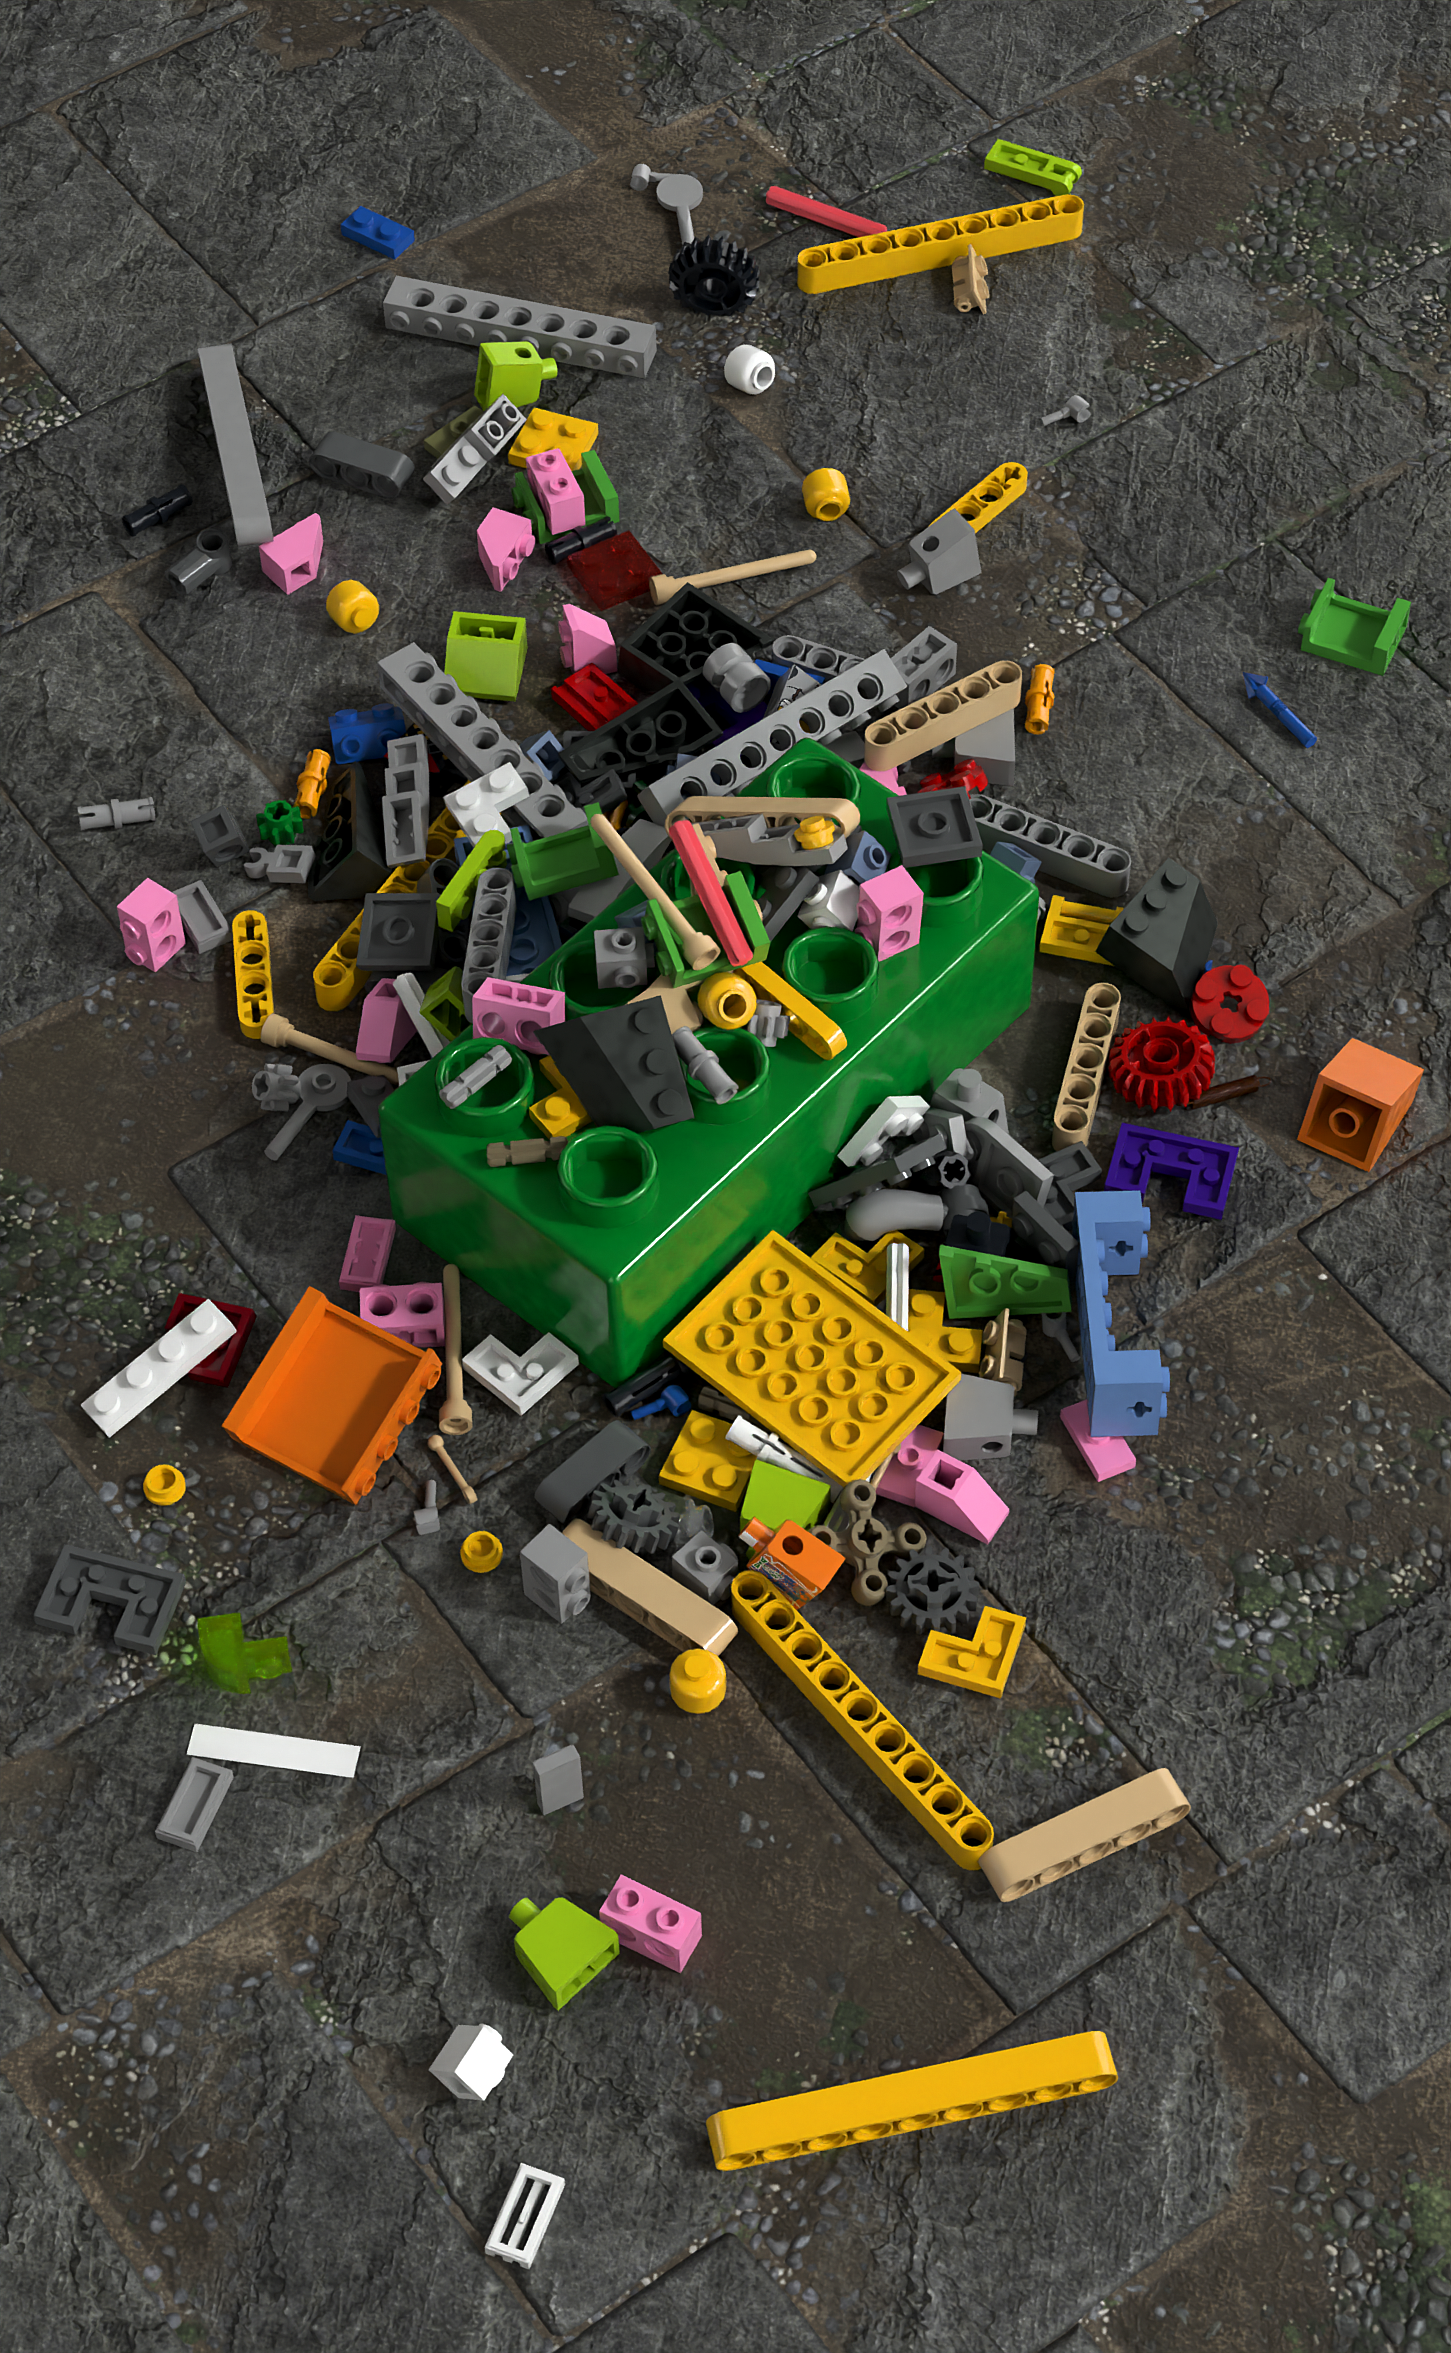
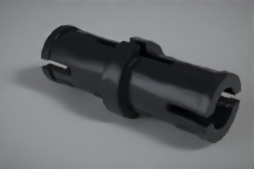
M180 484L177 488L159 498L155 496L149 498L146 501V505L121 518L125 530L130 536L134 537L139 532L156 523L161 525L167 522L168 516L186 506L192 505L191 494L184 485Z
M606 516L583 528L577 526L571 529L572 533L546 543L545 551L551 563L556 565L573 555L591 552L590 548L617 537V529L611 518Z

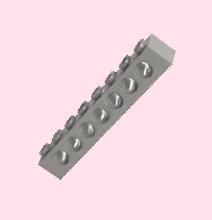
M396 276L383 301L385 326L388 329L480 346V343L527 341L532 343L542 359L552 357L557 362L644 379L657 351L656 325Z
M413 642L377 662L380 688L470 782L509 762L512 764L527 786L530 797L500 812L513 827L529 825L532 840L535 841L588 825L584 811L579 807L575 808L567 800L563 790L558 785L553 786L548 781L540 766L535 762L531 763L523 755L517 742L509 740L501 732L497 722L493 718H487L480 711L475 699L472 696H466L459 689L455 679L450 674H444L430 653H424Z
M885 649L649 785L637 797L652 822L665 827L667 815L684 801L681 796V789L688 791L691 796L726 797L731 793L735 796L800 739L811 738L816 742L820 741L823 746H826L842 736L839 729L849 724L853 730L871 719L868 712L878 707L882 713L900 701L897 695L908 686ZM857 687L865 690L868 699L860 696ZM828 703L837 708L839 716L834 715L830 711ZM799 720L804 721L809 726L810 734L801 729ZM770 737L779 742L781 751L776 750L771 745ZM740 754L749 758L752 768H748L742 763ZM711 772H715L720 776L722 786L713 782L710 775ZM685 816L686 820H688V821H690V822L692 823V821H691L688 817Z

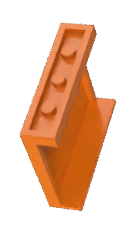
M309 1286L225 1419L222 1427L233 1440L356 1505L361 1496H366L373 1488L376 1481L375 1473L383 1460H388L395 1452L398 1445V1436L404 1426L411 1424L416 1418L420 1408L419 1402L426 1390L432 1389L438 1382L441 1375L442 1362L433 1349L428 1347L425 1352L330 1303L322 1292Z

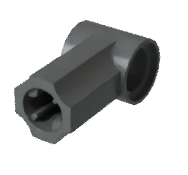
M208 528L200 532L196 538L197 545L164 571L166 580L181 596L184 594L188 595L211 575H222L232 567L233 561L227 534L223 530Z

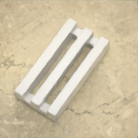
M521 2163L485 2245V2253L491 2256H495V2254L500 2255L504 2261L510 2263L516 2261L520 2263V2267L530 2269L565 2186L564 2178ZM527 2179H534L535 2182L508 2245L500 2243ZM545 2184L550 2185L523 2251L519 2250L518 2247Z

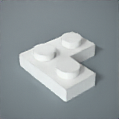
M509 762L443 798L446 807L472 846L475 847L483 834L489 830L502 832L505 837V844L513 841L510 828L499 812L530 797L527 786Z
M921 1096L887 1097L837 1156L848 1167L872 1164L883 1152L881 1146L888 1137L909 1136L913 1134L923 1124L924 1118L922 1116L930 1106Z
M549 1332L521 1357L517 1356L490 1334L462 1359V1368L520 1416L579 1365L578 1355Z

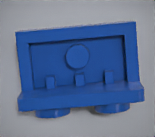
M389 703L375 705L371 711L358 713L355 709H344L336 712L335 716L328 717L337 764L384 758V755L388 752L387 741L399 739L406 732L401 708L399 706L394 707L393 704Z

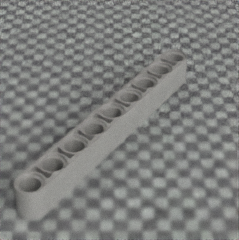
M232 343L198 348L200 368L237 545L242 547L272 542L274 540L269 511Z

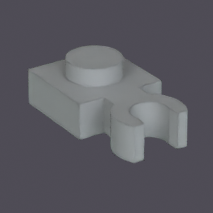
M277 845L274 852H267L264 848L256 847L250 849V855L254 863H245L244 868L247 876L250 878H261L267 875L270 882L305 883L316 855L312 846Z

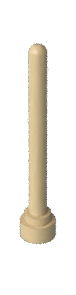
M809 549L674 579L673 576L667 577L665 574L652 576L649 578L650 592L655 605L665 604L687 582L699 589L813 563L816 560V553Z
M602 814L592 816L590 821L592 828L648 899L656 898L664 919L683 942V956L694 970H701L709 966L720 954V948L709 935H703L702 932L696 933L606 817Z
M272 1013L263 1025L261 1042L276 1048L280 1045L286 1047L290 1044L371 1076L384 1075L389 1083L399 1086L396 1068L376 1061L357 1060L356 1053L294 1030V1025L289 1024L287 1018Z
M448 1264L443 1270L447 1400L439 1409V1428L442 1432L449 1435H461L467 1433L472 1428V1409L463 1400L459 1268L454 1264Z

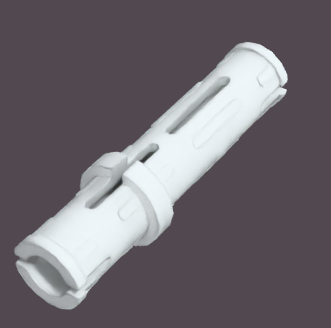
M738 1415L725 1437L726 1440L732 1441L757 1456V1460L831 1485L830 1502L834 1503L843 1488L799 1452L779 1441V1435L774 1432L769 1435Z

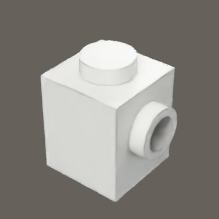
M842 870L819 876L820 880L803 900L798 917L811 930L828 926L846 928L853 931L858 918L856 905L859 903L860 887Z
M479 2024L478 2026L458 2025L429 2068V2071L458 2098L484 2101L491 2089L498 2085L504 2077L505 2067L513 2054L501 2043V2035L490 2026L485 2024Z

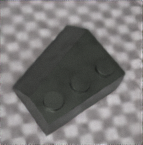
M687 582L620 645L617 673L644 692L660 691L678 679L684 685H687L704 677L703 666L711 653L725 644H738L748 655H751L772 645L774 639Z
M1168 857L1110 924L1095 951L1187 1019L1191 1017L1190 1002L1193 990L1204 973L1205 964L1207 963L1218 925L1200 880Z
M661 995L533 1031L539 1042L544 1045L554 1060V1064L561 1075L566 1078L578 1096L579 1102L596 1127L605 1125L624 1127L635 1133H641L695 1118Z

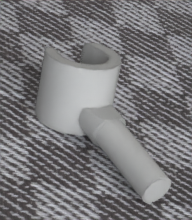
M638 164L633 169L630 187L634 190L642 191L647 188L648 182H660L674 174L651 172L647 165Z
M1074 395L1066 402L1064 408L1040 418V421L1045 426L1072 416L1077 422H1084L1091 415L1086 409L1090 404L1082 397Z
M1066 1312L1056 1313L1057 1319H1050L1046 1316V1313H1042L1043 1333L1050 1337H1056L1060 1341L1071 1362L1079 1360L1080 1356L1066 1331Z
M434 1480L426 1482L425 1508L413 1511L418 1535L436 1532L440 1529L438 1510L435 1503L436 1482Z

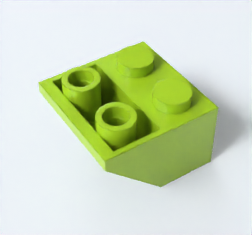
M453 611L447 636L444 674H450L455 679L459 689L466 696L516 702L528 649L525 618Z

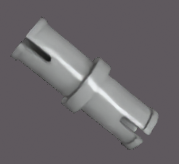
M152 797L119 802L118 799H111L109 804L77 807L81 831L114 825L115 829L123 828L122 824L149 820L156 821Z
M684 1026L676 1030L672 1034L677 1054L688 1066V1074L694 1080H700L714 1097L717 1104L726 1103L737 1093L738 1085L719 1066L717 1055L712 1050H706L689 1027Z

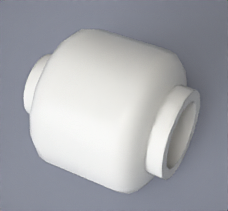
M743 344L731 351L727 357L724 366L725 378L734 388L747 394L756 395L762 393L772 384L775 377V363L772 357L765 351L752 345Z

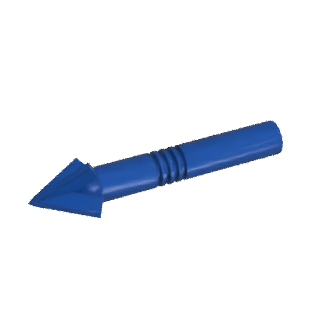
M1243 672L1248 699L1256 696L1306 748L1313 746L1317 741V737L1266 686L1268 677Z

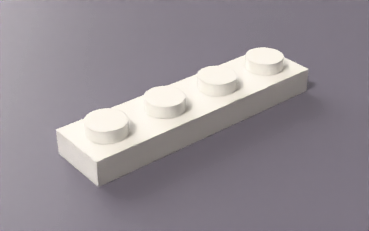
M207 1299L84 1401L81 1406L110 1438L229 1339L237 1330L225 1315Z

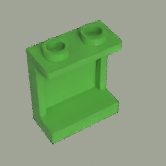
M595 450L581 453L582 469L572 471L584 495L585 526L593 524L606 516H609L614 523L619 522L618 495ZM523 472L515 473L516 487L511 488L516 508L522 507L523 517L531 519L532 531L539 544L550 542L572 533L571 530L554 535L551 534Z
M1328 578L1323 589H1316L1310 605L1311 613H1304L1298 628V634L1303 635L1301 650L1384 676L1407 628L1411 602L1397 598L1391 611L1336 595L1334 593L1335 580Z
M599 802L584 806L588 825L529 843L522 842L518 827L510 829L513 843L506 846L512 864L513 876L517 888L525 886L529 901L619 875L614 854L590 823L592 816L602 814Z
M741 871L726 875L722 889L753 952V958L743 966L734 967L730 964L698 894L674 901L673 903L696 933L702 932L703 935H709L720 948L718 957L709 966L701 970H694L684 958L683 942L664 919L656 898L647 901L645 916L641 917L642 927L648 940L654 939L659 951L656 953L658 968L662 976H669L673 988L706 979L715 973L729 972L767 959L771 942Z

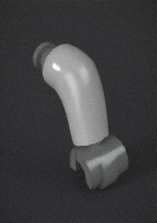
M970 1184L955 1186L952 1189H944L940 1196L910 1190L881 1189L863 1197H857L846 1209V1219L838 1225L837 1233L857 1247L864 1240L874 1241L885 1233L895 1230L939 1231L942 1227L946 1235L954 1215L969 1216L973 1212H983L989 1216L986 1201L981 1198L978 1187Z

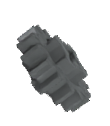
M613 1480L611 1487L602 1483L599 1491L594 1490L587 1513V1519L593 1521L592 1530L603 1531L601 1539L604 1541L614 1539L617 1542V1548H629L631 1546L634 1553H638L640 1547H644L650 1554L655 1552L656 1546L665 1550L669 1542L674 1541L681 1516L679 1513L674 1512L675 1503L663 1501L666 1494L663 1492L653 1494L650 1485H639L637 1487L633 1480H629L628 1486H623L618 1480Z
M927 1546L923 1556H919L914 1549L910 1550L909 1562L898 1558L895 1571H889L886 1601L890 1602L891 1616L901 1614L900 1626L905 1628L911 1623L915 1624L916 1635L919 1636L925 1628L940 1632V1628L945 1627L951 1634L955 1633L956 1621L967 1625L969 1623L970 1611H976L979 1582L974 1581L975 1569L973 1567L963 1569L964 1557L962 1555L957 1556L953 1560L950 1559L948 1548H944L940 1555H934L932 1547Z

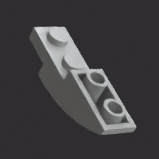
M502 394L439 457L423 480L446 505L449 504L480 469L499 452L527 419Z

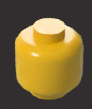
M821 468L808 474L802 484L804 502L807 512L813 518L832 521L843 515L849 508L850 495L845 476L840 471L833 468Z
M342 581L329 592L326 600V609L329 616L345 632L355 634L367 630L373 625L379 614V604L376 597L359 581Z
M729 972L715 973L708 977L700 986L697 995L698 1007L702 1015L716 1027L725 1030L738 1029L746 1025L753 1017L756 1010V995L752 986L738 975Z
M698 1648L687 1650L678 1655L672 1663L669 1673L670 1691L672 1699L678 1707L686 1712L695 1714L710 1712L718 1707L724 1699L726 1692V1672L723 1662L716 1654L709 1650Z

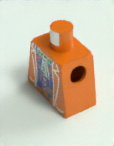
M754 1516L738 1535V1537L756 1550L746 1565L748 1570L758 1571L766 1576L796 1610L800 1609L825 1589L846 1559L791 1520H785L772 1531Z

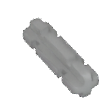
M501 1045L493 1047L484 1057L477 1060L456 1077L455 1081L441 1089L439 1092L440 1098L450 1109L459 1106L467 1099V1096L469 1097L471 1094H474L495 1077L496 1073L511 1064L512 1058Z

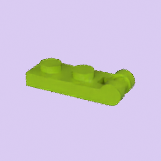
M997 139L985 157L984 169L1050 189L1055 196L1070 194L1073 184L1082 175L1081 167L1072 161L1001 139Z
M489 830L483 834L436 901L439 927L453 932L460 920H465L470 914L476 897L480 875L491 868H506L505 837L502 832Z

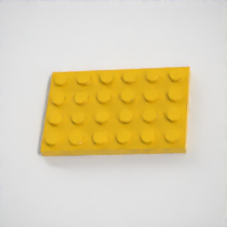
M774 1230L663 1339V1347L767 1429L779 1435L780 1439L843 1488L852 1480H866L961 1380V1371Z

